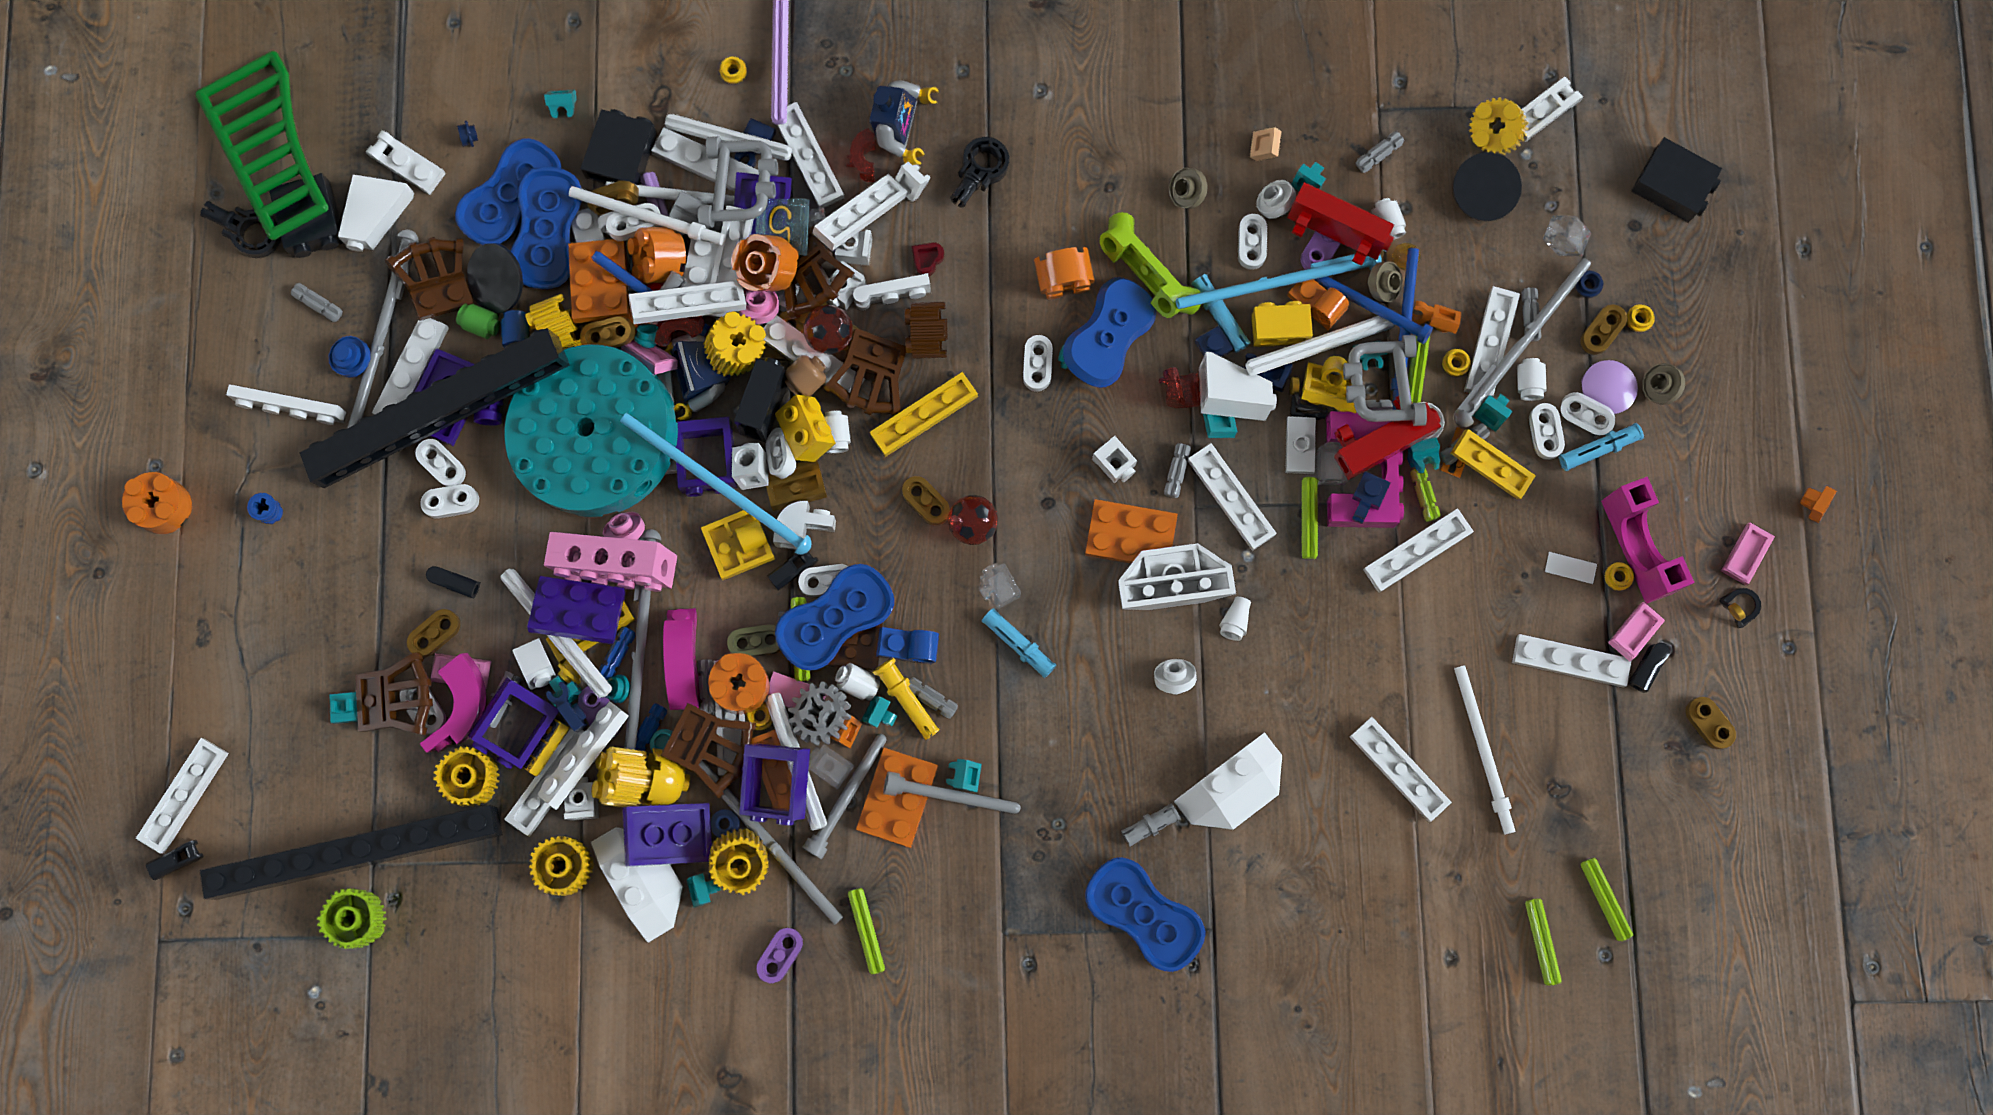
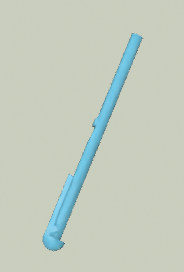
M1355 254L1311 264V269L1288 273L1270 279L1262 277L1257 281L1176 298V306L1178 309L1366 267H1369L1371 270L1376 263L1382 262L1381 255H1379L1377 260L1366 256L1362 266L1352 261Z
M627 412L621 418L620 422L779 536L792 543L797 548L794 553L802 555L810 550L812 542L808 535L804 539L796 535L787 526Z

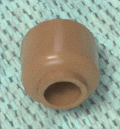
M801 355L786 369L785 375L787 379H785V383L794 394L812 396L826 382V374L824 373L826 366L816 356L810 358L807 355Z

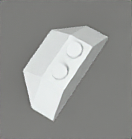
M1198 543L1141 551L1118 580L1122 609L1153 610L1205 603L1236 594L1232 565L1223 561Z
M1264 732L1182 794L1174 803L1191 825L1233 830L1279 795L1282 754Z
M615 827L592 841L591 844L600 868L628 917L645 940L649 943L674 928L683 885L672 866L665 864L625 867L624 829Z

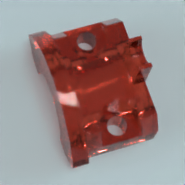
M869 128L859 132L853 139L850 148L851 155H847L851 162L847 164V167H855L860 172V179L863 181L875 182L874 163L864 159L867 152L876 150L875 133Z
M702 316L666 320L657 330L654 342L662 347L668 346L675 330H683L691 338L696 337L702 332L705 322Z
M1175 367L1166 369L1163 372V378L1159 379V383L1168 384L1167 396L1165 397L1167 406L1172 408H1189L1200 405L1198 374L1191 373L1179 376V372Z

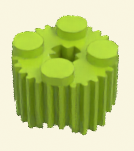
M341 889V891H335V895H331V899L326 900L327 905L322 906L324 910L320 911L321 915L317 917V920H320L317 926H321L319 932L325 934L324 938H329V943H333L334 946H339V948L357 949L369 946V943L375 942L374 939L381 937L385 927L383 921L386 920L383 915L386 914V911L382 910L384 908V905H380L382 901L372 892L360 889ZM355 914L356 919L354 923H349V918Z

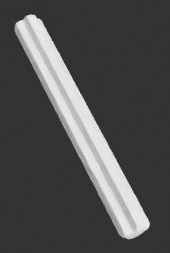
M668 114L666 117L665 127L667 129L704 139L719 136L722 142L758 140L769 146L772 157L781 160H789L791 157L792 147L789 145L674 114Z
M773 693L768 695L765 702L781 746L800 748L796 735L793 732V727L788 721L790 718L781 694ZM787 761L792 775L793 761ZM808 771L805 814L810 828L818 830L825 827L827 821Z

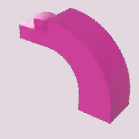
M696 608L668 610L667 621H664V672L670 710L685 709L687 703L699 708L700 692L696 664Z
M468 653L459 654L437 671L452 692L454 707L448 721L420 743L426 753L435 750L438 753L443 751L453 743L450 738L456 744L465 742L470 738L468 736L470 731L485 710V682L478 666Z

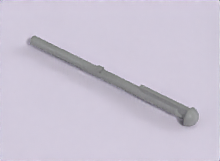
M403 230L398 234L397 238L401 240L398 253L408 247V243H419L415 232ZM412 258L401 265V268L407 274H409ZM393 272L370 348L371 359L368 367L363 372L348 428L357 424L363 418L378 362L384 351L383 342L389 328L397 299L401 300L405 285Z
M1586 258L1580 260L1532 323L1525 327L1526 335L1513 345L1497 367L1494 363L1459 408L1455 410L1454 421L1458 426L1469 427L1474 423L1471 418L1591 266L1589 260Z
M653 529L645 530L639 538L643 541L661 542L660 534ZM635 585L634 602L639 601L636 624V653L632 652L631 655L633 664L628 705L629 717L627 718L624 746L625 749L636 750L651 591L645 590L644 586Z
M701 760L699 766L714 782L719 780L720 778ZM727 787L723 791L724 795L721 798L744 824L755 833V836H759V840L763 841V845L766 846L768 851L831 922L836 925L843 916L759 822L750 821V816L739 815L740 800Z

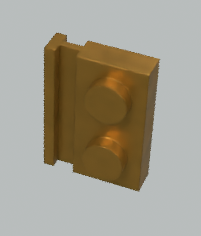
M818 460L815 462L804 461L796 463L794 472L785 479L778 478L768 471V486L766 488L773 512L784 509L794 502H812L827 498Z

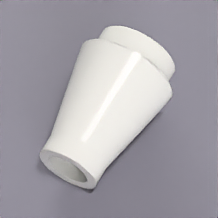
M1235 597L1233 604L1219 625L1221 628L1220 634L1225 638L1240 641L1247 634L1249 608L1251 605L1248 599Z

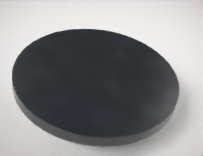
M1494 152L1478 153L1465 160L1456 171L1453 180V195L1458 207L1464 214L1478 221L1487 222L1503 218L1515 208L1522 192V181L1517 167L1507 157Z
M497 243L484 244L474 251L467 268V280L473 298L479 306L494 313H503L511 310L518 303L523 288V276L518 260L508 248Z

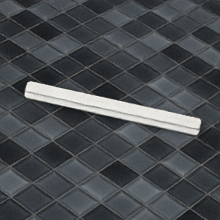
M1377 316L1250 359L1245 366L1248 374L1254 376L1391 329L1395 324Z
M505 570L501 575V580L530 614L535 593L516 570ZM547 635L597 697L604 698L612 691L611 685L572 638Z

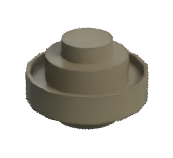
M1182 168L1172 176L1169 184V194L1173 203L1180 208L1193 209L1204 201L1207 194V181L1201 171L1194 168Z
M1382 261L1376 263L1371 269L1368 286L1372 297L1376 301L1392 302L1396 300L1401 292L1402 274L1394 262Z
M1661 363L1651 367L1642 381V389L1645 396L1650 401L1660 405H1667L1677 401L1685 388L1683 372L1676 366L1668 363Z

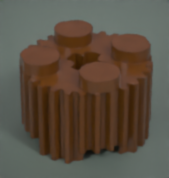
M912 302L911 308H905V325H910L911 336L906 337L905 340L906 353H912L913 358H947V350H942V341L948 339L947 319H942L941 309H946V302Z

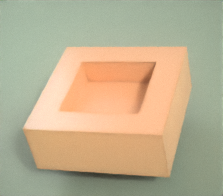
M1273 127L1253 132L1250 158L1260 161L1278 157L1281 131Z

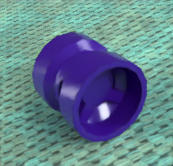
M504 399L474 413L473 421L480 425H501L502 414L500 413V407L503 405Z

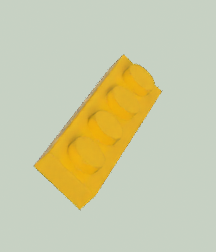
M961 372L870 431V435L884 456L887 457L976 399L978 393L965 374Z

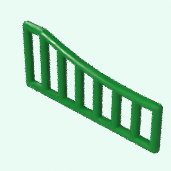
M270 51L196 91L195 96L269 239L275 240L328 211V204L316 184L299 143L293 117L289 73L276 51ZM272 64L276 72L275 74L213 107L209 97ZM279 85V97L225 126L222 125L219 116ZM279 109L282 110L283 120L233 146L229 138L230 135ZM283 132L286 133L287 143L243 165L239 157L240 155ZM292 153L295 161L294 165L254 186L249 177L250 175ZM300 174L304 185L264 206L260 198L262 194ZM310 195L315 204L314 206L277 226L274 225L270 216Z

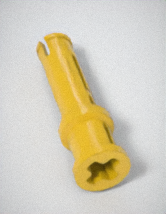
M892 657L877 667L873 673L881 678L888 688V695L896 697L922 734L924 740H927L931 737V734L935 735L940 729L935 725L909 688L910 680L908 677H903L895 665L896 660Z

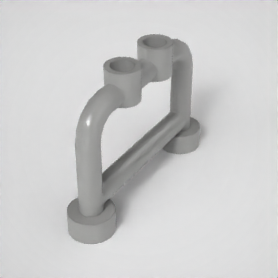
M719 136L707 137V156L709 159H718L713 206H699L698 222L705 225L706 228H713L715 222L750 220L760 216L766 209L768 199H775L776 197L775 183L770 182V176L778 175L777 159H772L769 146L758 140L722 142ZM730 152H760L761 159L758 160L759 180L755 187L756 204L749 209L724 210Z
M1403 335L1402 341L1362 343L1351 350L1349 363L1343 364L1344 380H1351L1352 386H1346L1347 403H1354L1356 412L1361 418L1372 422L1412 420L1413 426L1426 425V404H1412L1405 360L1407 357H1416L1415 335ZM1393 353L1401 409L1375 411L1367 408L1365 403V386L1362 380V363L1360 362V357L1363 354Z

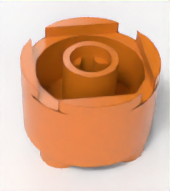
M641 227L636 231L634 238L628 239L627 249L629 254L632 255L633 261L632 276L643 284L665 283L671 271L683 277L684 272L679 271L681 264H686V249L681 233H675L674 230L666 227Z
M752 234L745 240L737 243L732 254L731 265L732 270L736 271L738 277L736 280L745 289L750 291L777 292L786 290L790 286L796 274L799 255L796 248L792 247L786 239L780 236Z
M1077 247L1065 248L1046 253L1047 259L1040 261L1039 256L1034 259L1040 293L1046 294L1049 300L1062 297V292L1073 290L1074 294L1090 291L1089 286L1095 282L1089 251L1086 247H1083L1082 252H1078Z
M157 472L144 473L134 479H130L125 484L122 507L127 519L155 534L172 533L178 530L184 520L188 519L191 514L192 500L189 492L180 483L164 474Z
M743 653L726 654L715 663L709 674L708 687L712 698L729 713L743 715L752 712L764 704L769 694L770 684L768 675L762 665L750 655ZM742 678L746 685L736 690L733 683Z

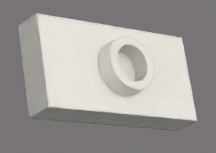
M1287 417L1285 473L1314 474L1316 418Z

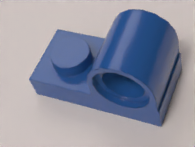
M881 627L879 628L876 656L884 658L894 657L897 660L930 665L934 664L937 659L939 633L926 630L905 631Z

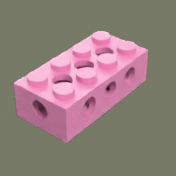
M550 532L544 566L553 570V575L564 577L565 580L579 582L587 580L593 584L607 586L608 583H618V587L625 589H634L635 585L644 586V589L648 591L661 592L662 588L672 589L677 555L659 542Z

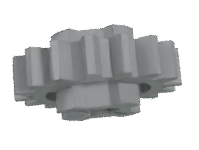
M821 682L818 688L815 684L810 683V690L808 692L802 688L800 689V694L802 695L800 699L792 698L796 706L788 709L794 715L788 721L791 725L796 726L793 732L798 736L801 735L800 739L806 743L811 740V743L818 746L820 740L828 745L830 744L831 736L837 739L840 738L839 729L847 730L848 727L843 722L844 720L851 719V715L845 712V710L851 708V705L844 701L847 696L842 691L838 692L839 689L832 684L829 687L825 682ZM823 696L832 698L834 702L825 701ZM806 725L814 726L817 731L808 730Z

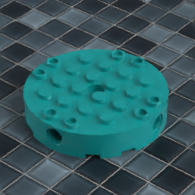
M580 345L567 348L564 351L570 366L513 395L506 415L504 437L509 462L517 478L530 493L560 511L582 517H602L604 514L624 511L640 502L653 491L666 474L671 463L669 462V456L626 427L620 420L627 412L676 447L678 423L675 418L673 400L658 376L652 374L635 357L622 350L604 345ZM590 428H594L592 434H590Z

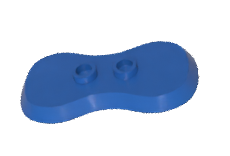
M530 138L520 139L510 144L502 153L492 176L485 183L465 194L459 201L455 211V221L461 231L471 240L481 245L490 243L500 244L507 240L514 232L521 216L518 202V187L521 179L528 171L537 167L561 169V163L556 154L545 144Z
M537 167L528 171L519 183L518 202L522 222L518 237L510 251L514 254L520 265L523 284L532 288H556L565 283L570 276V227L582 201L569 197L570 188L574 186L581 189V185L572 173L564 169Z
M1122 277L1112 278L1101 286L1097 294L1092 316L1086 324L1067 338L1063 348L1065 364L1080 380L1099 388L1112 385L1118 380L1123 371L1126 353L1130 345L1152 327L1156 318V309L1150 303L1153 299L1145 289L1137 283Z
M855 564L844 568L835 576L826 592L819 598L807 604L796 606L781 616L775 627V638L778 647L792 664L802 670H816L826 666L836 656L840 647L849 637L859 631L875 627L889 617L894 607V595L891 587L877 570L868 565Z
M1113 858L1104 863L1091 877L1085 891V900L1091 913L1100 921L1128 933L1135 940L1143 956L1152 966L1167 972L1178 971L1188 965L1198 954L1205 939V927L1202 920L1191 908L1173 902L1159 893L1146 871L1138 863L1127 858Z

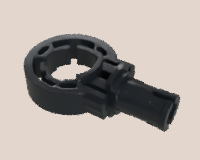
M979 137L972 140L966 146L962 167L958 172V176L961 179L963 178V180L950 196V200L955 205L960 200L958 207H965L974 191L979 189L980 185V190L985 191L989 184L999 182L1006 175L1009 165V153L1003 143L995 138ZM979 148L980 152H989L995 156L998 165L992 169L979 166L974 160ZM1001 158H1003V161H1004V166H1003L1002 169H1000L1001 162H1002V161H1001Z
M210 201L204 204V206L208 207L207 209L203 207L201 209L200 216L223 226L225 229L222 230V236L232 240L235 247L247 257H266L272 254L280 244L281 237L275 240L266 237L262 243L257 244L259 250H255L253 244H248L244 241L246 229L254 225V223H260L254 209L244 210L237 206L234 209L236 213L233 211L229 212ZM270 216L274 225L277 226L278 224L275 219Z

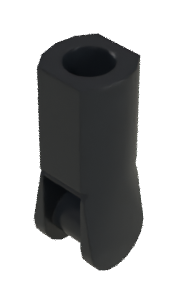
M809 551L802 555L795 553L786 562L769 573L767 577L779 591L804 570L814 566L818 562V558H813ZM800 558L804 565L797 569L793 563Z
M432 566L426 571V578L429 582L473 599L479 591L481 584L479 581L437 566Z
M1657 643L1647 648L1642 661H1640L1628 683L1631 687L1642 693L1649 691L1660 668L1670 654L1668 645Z
M192 840L184 843L176 849L146 863L150 877L156 881L182 867L201 860L204 855L198 852L196 847L198 841ZM185 851L187 859L182 861L180 853Z

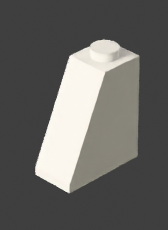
M353 175L338 237L350 250L362 252L363 249L374 250L411 202L414 192L407 183Z
M1212 352L1205 353L1199 367L1201 413L1266 421L1270 411L1275 410L1277 396L1273 394L1272 382L1259 375L1251 376L1246 369Z

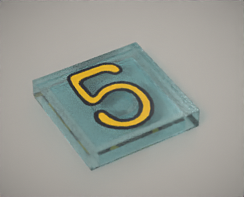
M805 198L768 199L766 209L760 216L756 217L755 234L780 236L786 239L792 247L796 248L799 256H807L809 200Z

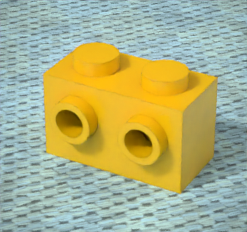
M1291 301L1286 303V305L1275 306L1272 302H1265L1253 309L1251 319L1254 347L1294 345L1313 337L1310 304H1302L1301 301Z
M796 394L775 413L795 460L815 462L836 444L831 428L827 424L821 411V406L815 397Z

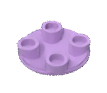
M1605 360L1595 363L1586 371L1581 380L1583 394L1609 407L1614 414L1628 409L1637 396L1638 386L1634 374L1627 366L1617 361Z

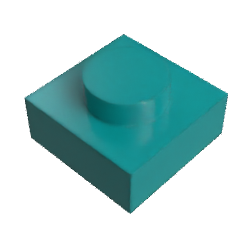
M1203 414L1208 438H1235L1238 432L1235 417Z

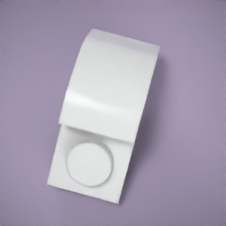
M798 501L788 505L777 518L779 522L803 539L806 537L807 529L835 532V517L830 515L829 511L814 509L813 513H810L808 501ZM774 532L773 543L776 547L797 549L792 543Z

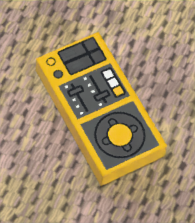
M554 718L523 768L537 777L564 738L569 727Z

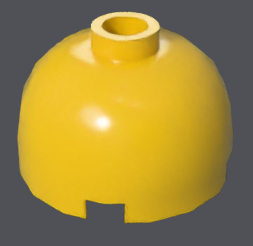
M653 748V754L649 753L645 765L652 773L650 788L647 793L643 792L641 794V804L644 806L672 805L679 799L682 791L687 792L690 775L685 774L684 767L662 757L663 749Z

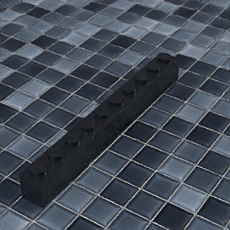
M548 328L536 330L530 337L520 342L510 343L504 350L496 354L487 355L480 362L470 367L459 369L455 375L447 379L437 380L432 383L431 387L421 392H413L407 396V399L397 404L387 405L381 412L373 416L361 418L357 424L347 429H340L334 432L333 436L323 441L310 444L309 448L300 452L309 481L317 486L326 488L570 366L559 337Z
M487 805L200 870L203 896L207 900H219L503 836L498 807Z

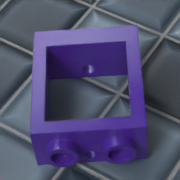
M720 417L677 422L678 437L676 448L684 454L683 439L724 436L727 476L718 478L733 489L738 488L737 483L732 478L734 437L730 418ZM676 462L678 488L682 494H686L688 497L701 496L706 491H714L715 494H720L701 479L687 480L686 469Z
M506 677L468 736L474 741L471 746L484 754H487L489 750L497 754L498 758L496 761L509 769L513 765L522 769L559 711L550 703ZM510 694L544 714L517 757L483 737Z
M760 743L745 744L739 815L750 816V821L767 822V818L776 819V824L794 825V820L805 819L810 749ZM763 758L793 761L789 809L759 806Z

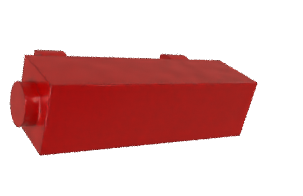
M1305 182L1294 200L1287 217L1296 222L1292 230L1293 234L1302 237L1306 228H1309L1356 250L1352 261L1361 266L1366 256L1377 260L1382 250L1388 252L1395 238L1390 235L1395 224Z
M1399 396L1393 401L1397 410L1401 409ZM1426 402L1427 422L1425 426H1413L1412 420L1391 421L1358 440L1355 439L1348 424L1338 428L1334 434L1343 445V448L1338 450L1334 458L1347 480L1349 481L1435 434L1441 427L1437 411L1434 408H1430Z

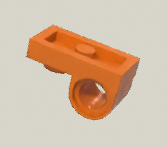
M1314 279L1296 283L1287 294L1292 301L1310 304L1311 317L1328 331L1342 317L1349 306L1347 298L1340 291L1332 287L1326 290Z

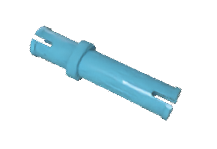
M1206 274L1198 277L1191 283L1201 293L1215 290ZM1223 300L1203 305L1205 310L1210 311L1236 353L1251 344Z
M1634 423L1617 432L1612 430L1603 438L1565 454H1560L1559 462L1562 468L1568 471L1609 452L1617 453L1622 450V447L1642 440L1644 438L1643 431L1638 423Z
M994 608L984 616L981 622L987 625L1021 656L1020 660L1023 663H1029L1043 678L1053 671L1056 664L1038 649L1039 646L1035 642L1032 644Z

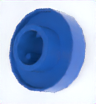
M354 336L340 338L334 343L329 352L331 368L337 374L348 378L357 377L363 373L371 359L368 345Z

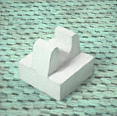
M907 162L901 166L895 180L908 191L906 197L913 202L919 198L922 190L928 184L930 176H923L918 171L920 168L918 165L912 166Z

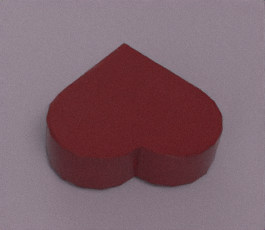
M938 243L911 246L916 273L918 275L928 274V276H931L936 270V265H939L944 260L943 247Z

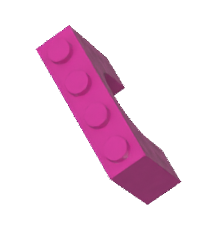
M1330 411L1328 417H1326V445L1343 446L1334 433L1345 424L1349 425L1355 439L1358 440L1391 421L1372 422L1361 418L1357 412ZM1403 451L1380 463L1382 479L1391 482L1379 510L1370 507L1363 524L1352 520L1360 503L1352 499L1354 494H1331L1327 499V527L1395 528L1404 517V505L1399 503V492L1403 491V476H1399V465H1402Z
M1648 476L1619 487L1601 500L1646 604L1672 595L1694 583L1683 556L1667 561L1659 553L1651 538L1647 524V513L1659 501Z

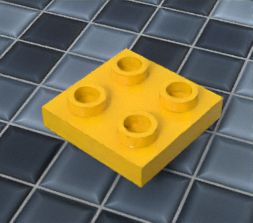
M1332 356L1325 360L1323 366L1308 362L1304 375L1301 399L1315 405L1323 404L1334 407L1341 412L1349 411L1356 413L1354 403H1347L1346 386H1352L1351 380H1344L1343 364L1347 363V361L1340 356ZM1338 372L1340 375H1332L1330 373Z
M744 510L701 527L722 580L775 560L760 521Z

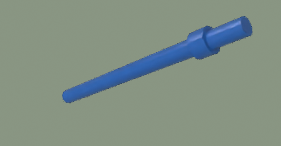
M1409 248L1407 253L1401 315L1411 321L1419 249ZM1400 328L1398 341H1402V336L1410 335V332ZM1408 357L1405 358V360H1406V367H1407V363H1408ZM1396 371L1395 378H1392L1391 381L1393 410H1397L1393 401L1399 396Z

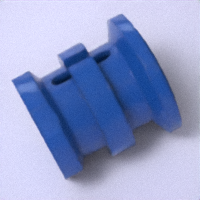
M267 493L255 494L248 501V513L256 520L266 524H274L283 515V508L280 503Z

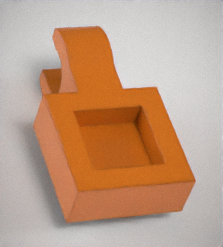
M1422 301L1415 302L1414 309L1421 311L1423 314H1412L1413 322L1420 325L1429 321V325L1440 332L1457 333L1461 312L1437 304L1431 307Z

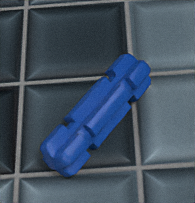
M621 627L617 634L619 638L611 645L604 658L605 664H601L598 670L606 680L614 677L616 673L615 668H619L629 649L628 644L632 643L636 636V633L627 627Z
M657 703L652 705L648 712L650 713L649 717H645L637 731L636 750H646L645 745L650 743V739L660 726L659 721L663 720L667 714L665 707Z

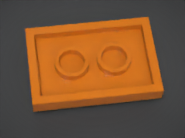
M608 239L569 243L571 313L574 324L601 321L616 316L630 318L628 286L592 259L596 251L601 252L627 271L625 241Z
M1095 499L1085 556L1132 564L1141 551L1172 547L1178 514Z
M883 748L856 830L911 848L928 797L906 792L896 794V796L883 794L887 772L890 771L900 773V777H905V781L932 786L938 765Z

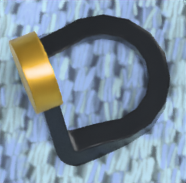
M1292 377L1290 380V395H1292L1291 417L1316 418V420L1328 417L1327 408L1317 405H1302L1300 403L1299 377ZM1297 407L1301 410L1320 411V413L1308 414L1296 412L1295 410Z
M1748 588L1736 589L1719 600L1722 606L1730 611L1739 628H1743L1755 619L1761 610L1759 596ZM1739 594H1747L1755 602L1754 611L1748 616L1745 615L1738 604H1729Z

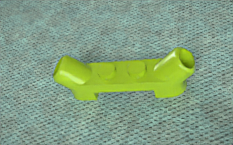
M1124 212L1114 214L1109 219L1108 230L1100 235V246L1104 253L1113 263L1121 258L1155 295L1150 303L1162 316L1172 318L1178 312L1193 315L1198 311L1201 304L1178 309L1176 298L1201 293L1200 290L1182 286L1174 278L1169 270L1153 255L1150 249L1134 234V218L1130 214Z

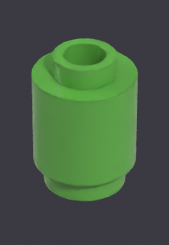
M475 304L462 305L456 317V323L463 330L485 339L495 336L501 326L497 313Z

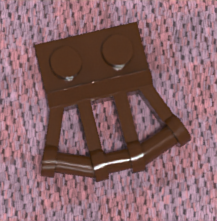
M811 226L791 241L792 247L796 248L799 255L796 274L790 286L784 290L786 310L791 320L800 318L801 314L821 310L825 302L829 299L834 300L839 296L838 292L847 279L852 278L855 272L835 259L828 247L812 233L814 226ZM826 261L840 270L832 283L822 267V264ZM813 271L823 288V291L818 295L815 294L806 277ZM799 283L808 301L797 304L795 284Z
M435 237L427 238V242L416 244V242L408 243V247L394 257L390 255L385 259L388 267L407 287L419 321L459 311L464 304H473L464 278L465 276L462 272L464 239L456 238V241L435 239ZM440 251L456 252L455 272L447 274ZM429 252L432 254L439 274L438 277L428 279L420 256ZM411 258L420 279L419 282H414L401 268V265Z
M855 328L843 365L823 389L828 393L831 391L846 404L845 407L862 409L868 415L872 413H890L891 415L900 413L898 378L905 358L906 346ZM851 366L857 370L849 393L837 382ZM865 372L875 375L868 400L858 396ZM883 378L889 382L890 402H876Z
M420 652L408 655L388 669L355 675L358 731L369 732L387 728H398L426 735L428 728L425 725L430 707H433V699L429 697V687H432V682L423 667L422 662L424 659ZM411 667L416 678L415 680L394 683L396 676ZM417 688L418 699L396 703L395 692ZM418 708L414 724L397 720L396 712Z
M687 703L661 756L694 772L719 799L724 795L723 791L738 777H742L745 744H752L753 731H756L757 723L721 720ZM717 728L740 729V746L715 734ZM711 741L736 753L732 764L706 752ZM703 759L727 772L714 782L699 764Z

